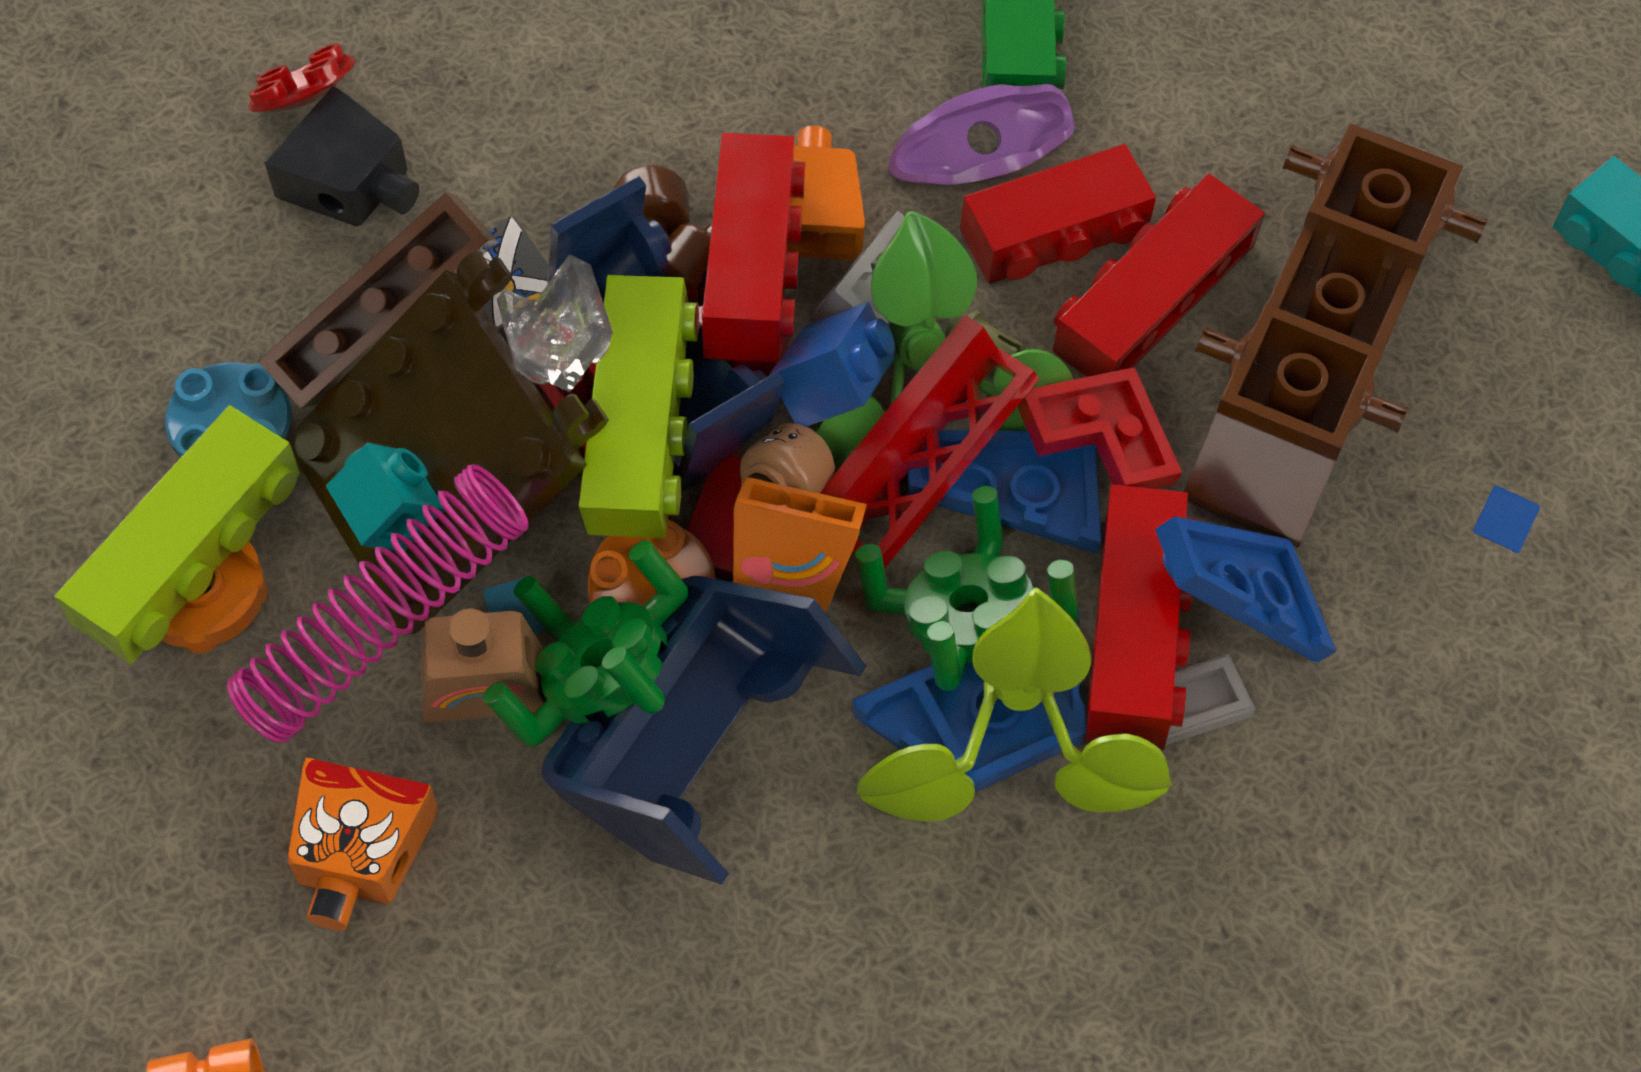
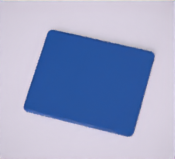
M1495 485L1476 522L1473 532L1519 553L1538 514L1540 505Z

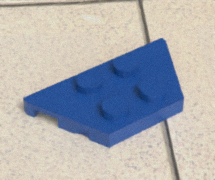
M1078 607L1079 618H1078V622H1077L1076 624H1077V626L1079 627V623H1080V609H1079V607ZM966 663L959 686L952 691H944L936 685L933 667L930 665L853 699L851 711L858 721L899 750L920 744H939L948 748L954 755L955 760H957L964 754L984 698L983 684L985 681L976 673L973 663ZM1083 680L1069 690L1054 692L1055 701L1074 746L1082 744L1086 734L1085 706L1082 701L1081 690ZM1001 699L996 700L975 764L971 770L965 772L973 780L975 792L1062 753L1043 702H1040L1030 710L1016 711L1006 707Z

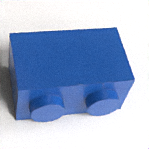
M869 301L804 326L769 374L772 375L778 371L785 381L780 396L794 423L807 427L864 406L896 356L894 353V338L887 323L881 318L877 319Z

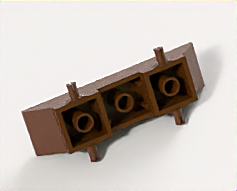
M1349 123L1340 144L1329 152L1326 158L1295 147L1292 144L1282 169H1287L1316 180L1314 186L1315 198L1268 302L1265 303L1255 327L1246 333L1241 341L1205 327L1198 341L1195 352L1203 353L1230 364L1228 370L1229 383L1222 395L1211 427L1184 492H1188L1187 502L1266 535L1290 539L1293 546L1299 548L1348 433L1360 423L1361 418L1389 428L1396 433L1399 432L1408 408L1372 395L1376 367L1430 243L1441 235L1442 230L1474 241L1477 244L1488 221L1486 218L1483 219L1453 207L1455 202L1454 187L1462 171V165Z

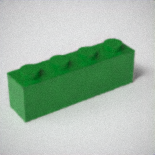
M981 0L982 88L1001 84L1011 86L1049 84L1058 89H1064L1066 55L1056 54V44H1062L1064 38V10L1055 9L1054 0Z

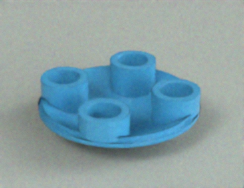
M224 362L210 365L203 369L191 368L181 373L175 381V392L166 410L165 428L169 442L180 458L228 405H231L281 438L286 439L292 420L288 395L261 364Z

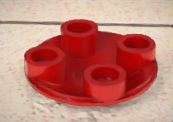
M334 43L308 56L310 64L290 72L287 65L275 67L256 78L259 87L249 93L251 99L248 107L251 112H278L308 105L323 97L333 86L335 87L353 68L356 61L354 57L343 53L339 43Z

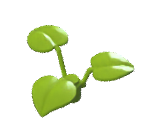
M1035 587L1013 611L989 627L974 646L973 666L976 673L985 681L983 684L984 698L964 754L955 760L952 752L939 744H920L901 749L887 756L866 772L857 784L856 794L867 804L906 820L941 821L953 817L966 809L974 798L975 785L965 772L971 770L975 764L997 699H1001L1006 707L1016 711L1030 710L1040 702H1043L1064 757L1071 762L1056 772L1054 776L1055 788L1062 798L1079 809L1090 812H1117L1138 808L1164 795L1169 787L1172 786V779L1169 775L1167 759L1162 751L1148 740L1139 736L1114 734L1099 737L1088 743L1082 752L1073 745L1055 701L1054 692L1069 690L1086 677L1091 666L1090 649L1084 635L1073 619L1053 599Z

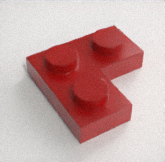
M1135 367L1032 388L1017 406L1038 456L1095 444L1112 484L1159 489L1175 485L1182 474Z

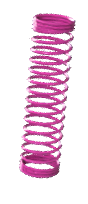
M471 464L467 465V469H463L461 474H457V477H454V483L460 495L479 518L502 537V544L496 545L488 540L474 516L455 496L447 491H438L439 501L445 511L467 534L484 545L487 558L480 559L475 557L467 542L448 518L433 506L423 505V515L428 524L448 546L469 560L471 572H460L452 557L437 537L419 521L407 519V530L411 537L434 562L454 575L455 586L447 587L442 584L429 560L407 537L400 533H391V544L397 554L419 577L438 589L439 600L430 601L427 599L418 580L395 554L384 547H375V557L385 573L369 561H360L359 570L368 585L353 575H344V587L349 596L338 589H328V600L332 608L323 603H312V614L316 622L306 616L297 617V629L300 635L291 630L281 631V642L284 648L276 644H267L266 657L268 661L258 657L251 658L250 668H241L237 673L233 674V677L228 678L227 692L230 701L245 722L258 734L270 741L278 743L289 741L290 738L294 737V734L304 728L306 717L313 718L319 715L321 703L329 704L335 701L336 689L345 690L349 688L352 676H361L366 673L367 662L375 663L381 660L383 648L391 649L397 646L398 634L407 635L412 633L414 620L423 621L428 619L429 606L439 607L444 605L445 592L455 593L460 591L461 578L471 579L475 577L476 563L481 565L491 563L492 549L503 551L507 549L508 540H516L518 536L523 535V532L528 530V519L517 500L496 477L484 468ZM446 499L462 512L476 532L457 515ZM429 512L434 514L450 530L462 548L439 527ZM413 526L417 527L431 540L447 563L425 544ZM397 539L403 542L421 560L432 578L408 557ZM381 553L391 559L403 571L415 587L417 593L391 570ZM365 567L371 569L386 583L403 608L392 601L375 584ZM349 580L357 584L369 595L384 614L387 622L376 615L359 598ZM397 586L413 599L423 604V614H412L407 601ZM333 594L339 596L354 609L366 624L373 637L360 629L343 612ZM384 603L408 619L407 628L398 629ZM317 608L324 610L339 623L353 641L358 652L344 643L321 618ZM368 617L381 627L392 632L393 639L391 642H381L376 628ZM302 622L309 624L325 638L338 655L343 666L327 656L306 633ZM356 634L365 641L377 646V655L367 657ZM286 636L297 640L313 655L328 680L311 670L291 648ZM341 648L349 655L361 660V669L357 671L350 669V665ZM271 649L281 653L299 670L307 681L313 695L302 689L283 672L274 660ZM255 663L265 666L276 675L293 696L298 709L294 707L291 700L277 684L257 670ZM328 665L346 674V682L341 685L335 684ZM313 679L331 688L329 697L325 699L320 698ZM244 684L260 694L277 712L282 722L274 719L252 700ZM298 693L316 703L313 711L305 712Z

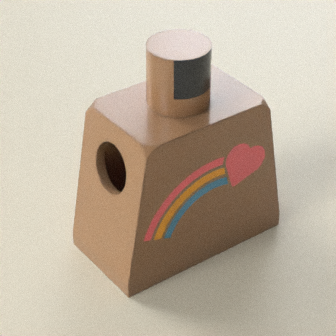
M468 608L457 612L454 616L432 617L425 621L421 652L423 723L498 717L483 701V695L487 688L496 682L505 683L532 713L547 700L541 687V675L535 669V661L544 648L522 613L516 611L483 613L478 609Z

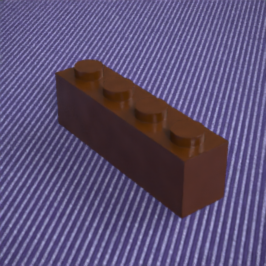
M445 192L263 355L258 362L300 409L316 405L343 379L444 270L457 273L458 265L470 252L478 250L484 255L498 241L457 195Z

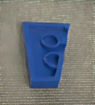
M942 430L939 433L940 448L960 444L970 430ZM997 431L937 504L938 506L975 517L972 500L973 491L981 486H991L998 493L1001 525L1096 554L1099 553L1101 546L1095 444L1038 456L1028 431ZM929 466L912 469L907 472L908 495L920 493L930 481Z
M1176 516L1155 529L1164 552L1163 563L1165 569L1175 581L1177 588L1314 662H1320L1336 652L1290 539Z

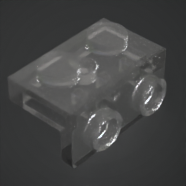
M570 254L535 302L508 289H503L497 298L514 365L524 377L534 383L546 384L549 382L571 392L590 364L600 361L608 350L613 330L591 265Z

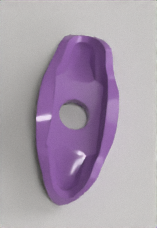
M1001 84L961 94L944 102L909 127L892 151L888 172L893 178L900 181L940 185L973 183L1004 176L1036 162L1065 142L1073 134L1075 124L1070 104L1060 89L1049 84L1032 86ZM978 124L991 127L998 136L997 150L986 155L975 152L967 140L968 130Z

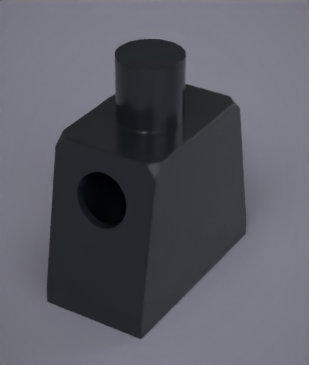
M334 86L264 162L275 197L353 226L362 225L380 203L401 215L406 214L414 206L419 195V184L404 176L407 172V164L402 141L399 136Z

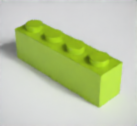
M607 275L592 399L598 402L609 418V421L586 444L584 461L587 466L583 469L579 510L588 535L666 538L668 515L679 514L681 478L678 475H673L675 456H685L684 444L687 435L686 417L679 416L681 398H691L693 389L692 359H685L687 341H697L699 332L698 303H689L684 278Z
M228 405L54 595L70 625L130 665L135 662L144 650L148 651L157 646L166 635L170 621L187 601L196 600L206 591L211 583L214 570L231 552H238L249 542L257 522L273 504H281L292 493L300 472L290 443L231 405Z

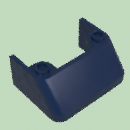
M640 175L551 224L547 295L556 317L565 313L596 357L598 354L607 275L668 277V260L666 255L672 252L671 244L660 224L655 220L648 222L643 215L647 185ZM700 322L697 341H687L685 359H692L693 389L691 398H681L679 416L686 417L687 435L684 444L685 456H675L673 475H678L681 478V491L707 476L773 419L785 383L778 371L767 377L761 370L756 369L752 372L743 364H739L732 369L727 360L703 359V329Z
M690 576L682 579L688 587L686 601L661 625L667 635V646L662 642L660 643L657 656L663 662V665L654 683L664 694L665 703L663 708L657 713L648 714L633 703L622 712L608 717L601 710L584 715L590 723L578 724L570 722L546 756L542 766V777L562 800L650 861L722 885L729 872L697 839L701 828L700 815L688 801L681 799V797L749 698L762 702H774L788 698L800 688L813 666L861 676L867 665L814 598L702 576Z

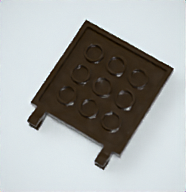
M474 250L462 259L458 265L457 273L444 270L285 439L290 443L296 461L358 564L360 561H369L385 573L375 557V547L361 546L326 485L344 467L346 459L366 443L395 449L404 448L415 454L425 465L428 473L426 479L437 497L438 491H447L455 496L474 516L488 540L493 544L500 545L503 543L502 537L481 520L463 499L455 487L454 477H457V474H461L463 469H467V465L474 464L484 468L496 477L513 495L523 509L529 523L587 466L578 449L586 441L599 433L609 421V418L595 399L589 400L583 406L577 395L572 393L565 397L552 413L483 309V306L494 295L502 291L513 277L499 257H494L488 264L481 252ZM446 499L457 515L476 532L462 512ZM444 511L442 514L456 527L467 542L473 555L480 559L487 558L484 545L467 534ZM437 518L435 522L462 548L450 530ZM429 526L428 529L443 544L458 570L463 573L471 572L469 560L448 546ZM422 533L420 537L425 544L447 563L438 548ZM414 541L413 544L426 556L436 570L442 584L447 587L455 586L454 575L434 562ZM407 548L404 552L408 555V557L422 571H424L427 575H429L432 578L431 574L426 569L421 560L412 552L411 549ZM492 549V559H493L500 551H497V550H493V549ZM389 550L413 573L425 592L427 599L430 601L439 600L438 589L419 577L401 559L396 551ZM381 553L391 570L417 593L415 587L403 571L391 559ZM476 563V575H477L486 565H481V564H477V563ZM365 567L375 584L392 601L403 608L386 583L371 569ZM461 578L460 591H461L473 578H471V579ZM397 586L407 601L412 614H423V604L413 599ZM460 591L455 593L445 592L444 605L439 607L429 606L428 619L435 617ZM384 603L398 629L407 628L408 619ZM428 619L423 621L414 620L413 631L409 634L418 633Z

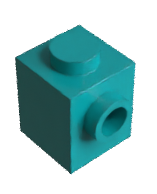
M366 443L346 459L344 467L326 485L361 546L384 547L395 551L391 544V533H400L412 543L414 542V539L407 530V519H415L427 528L430 526L423 515V505H431L441 513L445 511L426 479L428 473L425 465L415 454L404 448L395 449ZM429 512L435 521L437 517L431 512ZM413 526L417 534L420 536L423 532H421L417 527ZM397 539L399 545L405 551L408 547Z

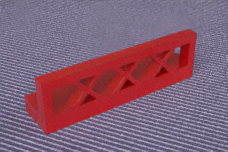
M965 315L831 477L820 494L867 504L861 528L870 518L889 515L890 530L877 545L881 549L885 569L1038 382L1037 374L1028 366L999 349L984 326ZM994 366L1014 377L1000 395L979 399L978 386ZM969 418L970 432L963 441L957 445L940 448L939 433L947 423ZM929 466L930 481L923 490L917 494L900 497L899 482L907 472L912 469ZM857 540L851 554L855 556L856 550L864 544Z

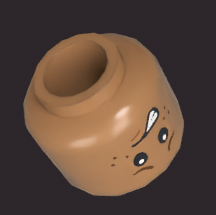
M785 422L772 428L748 447L740 463L742 485L745 477L815 493H821L835 473L833 456L824 439L813 429L791 422Z

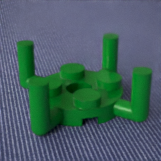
M981 486L972 493L978 536L974 553L958 555L952 551H940L932 554L924 562V570L914 578L908 589L887 587L882 553L877 545H862L855 553L866 607L873 612L906 615L908 630L912 638L915 635L923 643L924 651L931 655L935 683L944 691H952L959 686L966 663H973V649L980 636L989 627L1013 611L1033 589L1032 583L1026 574L1025 565L1020 559L1013 556L999 557L1003 546V532L998 493L991 486ZM1066 560L1054 561L1047 568L1050 598L1077 623L1079 613L1074 566ZM964 604H980L973 612L956 610Z
M642 540L636 543L630 549L628 555L629 559L657 591L643 606L633 602L618 603L612 596H602L587 606L582 619L576 623L533 576L525 577L516 584L513 590L514 595L545 630L558 641L545 647L535 661V669L541 675V687L547 700L532 713L505 683L496 682L487 688L483 695V701L525 745L530 747L540 745L565 719L578 724L590 723L584 715L602 710L608 717L622 712L633 703L648 714L657 713L663 708L665 703L664 694L654 683L663 665V662L657 656L660 643L662 642L667 646V635L661 625L686 601L688 587L649 540Z

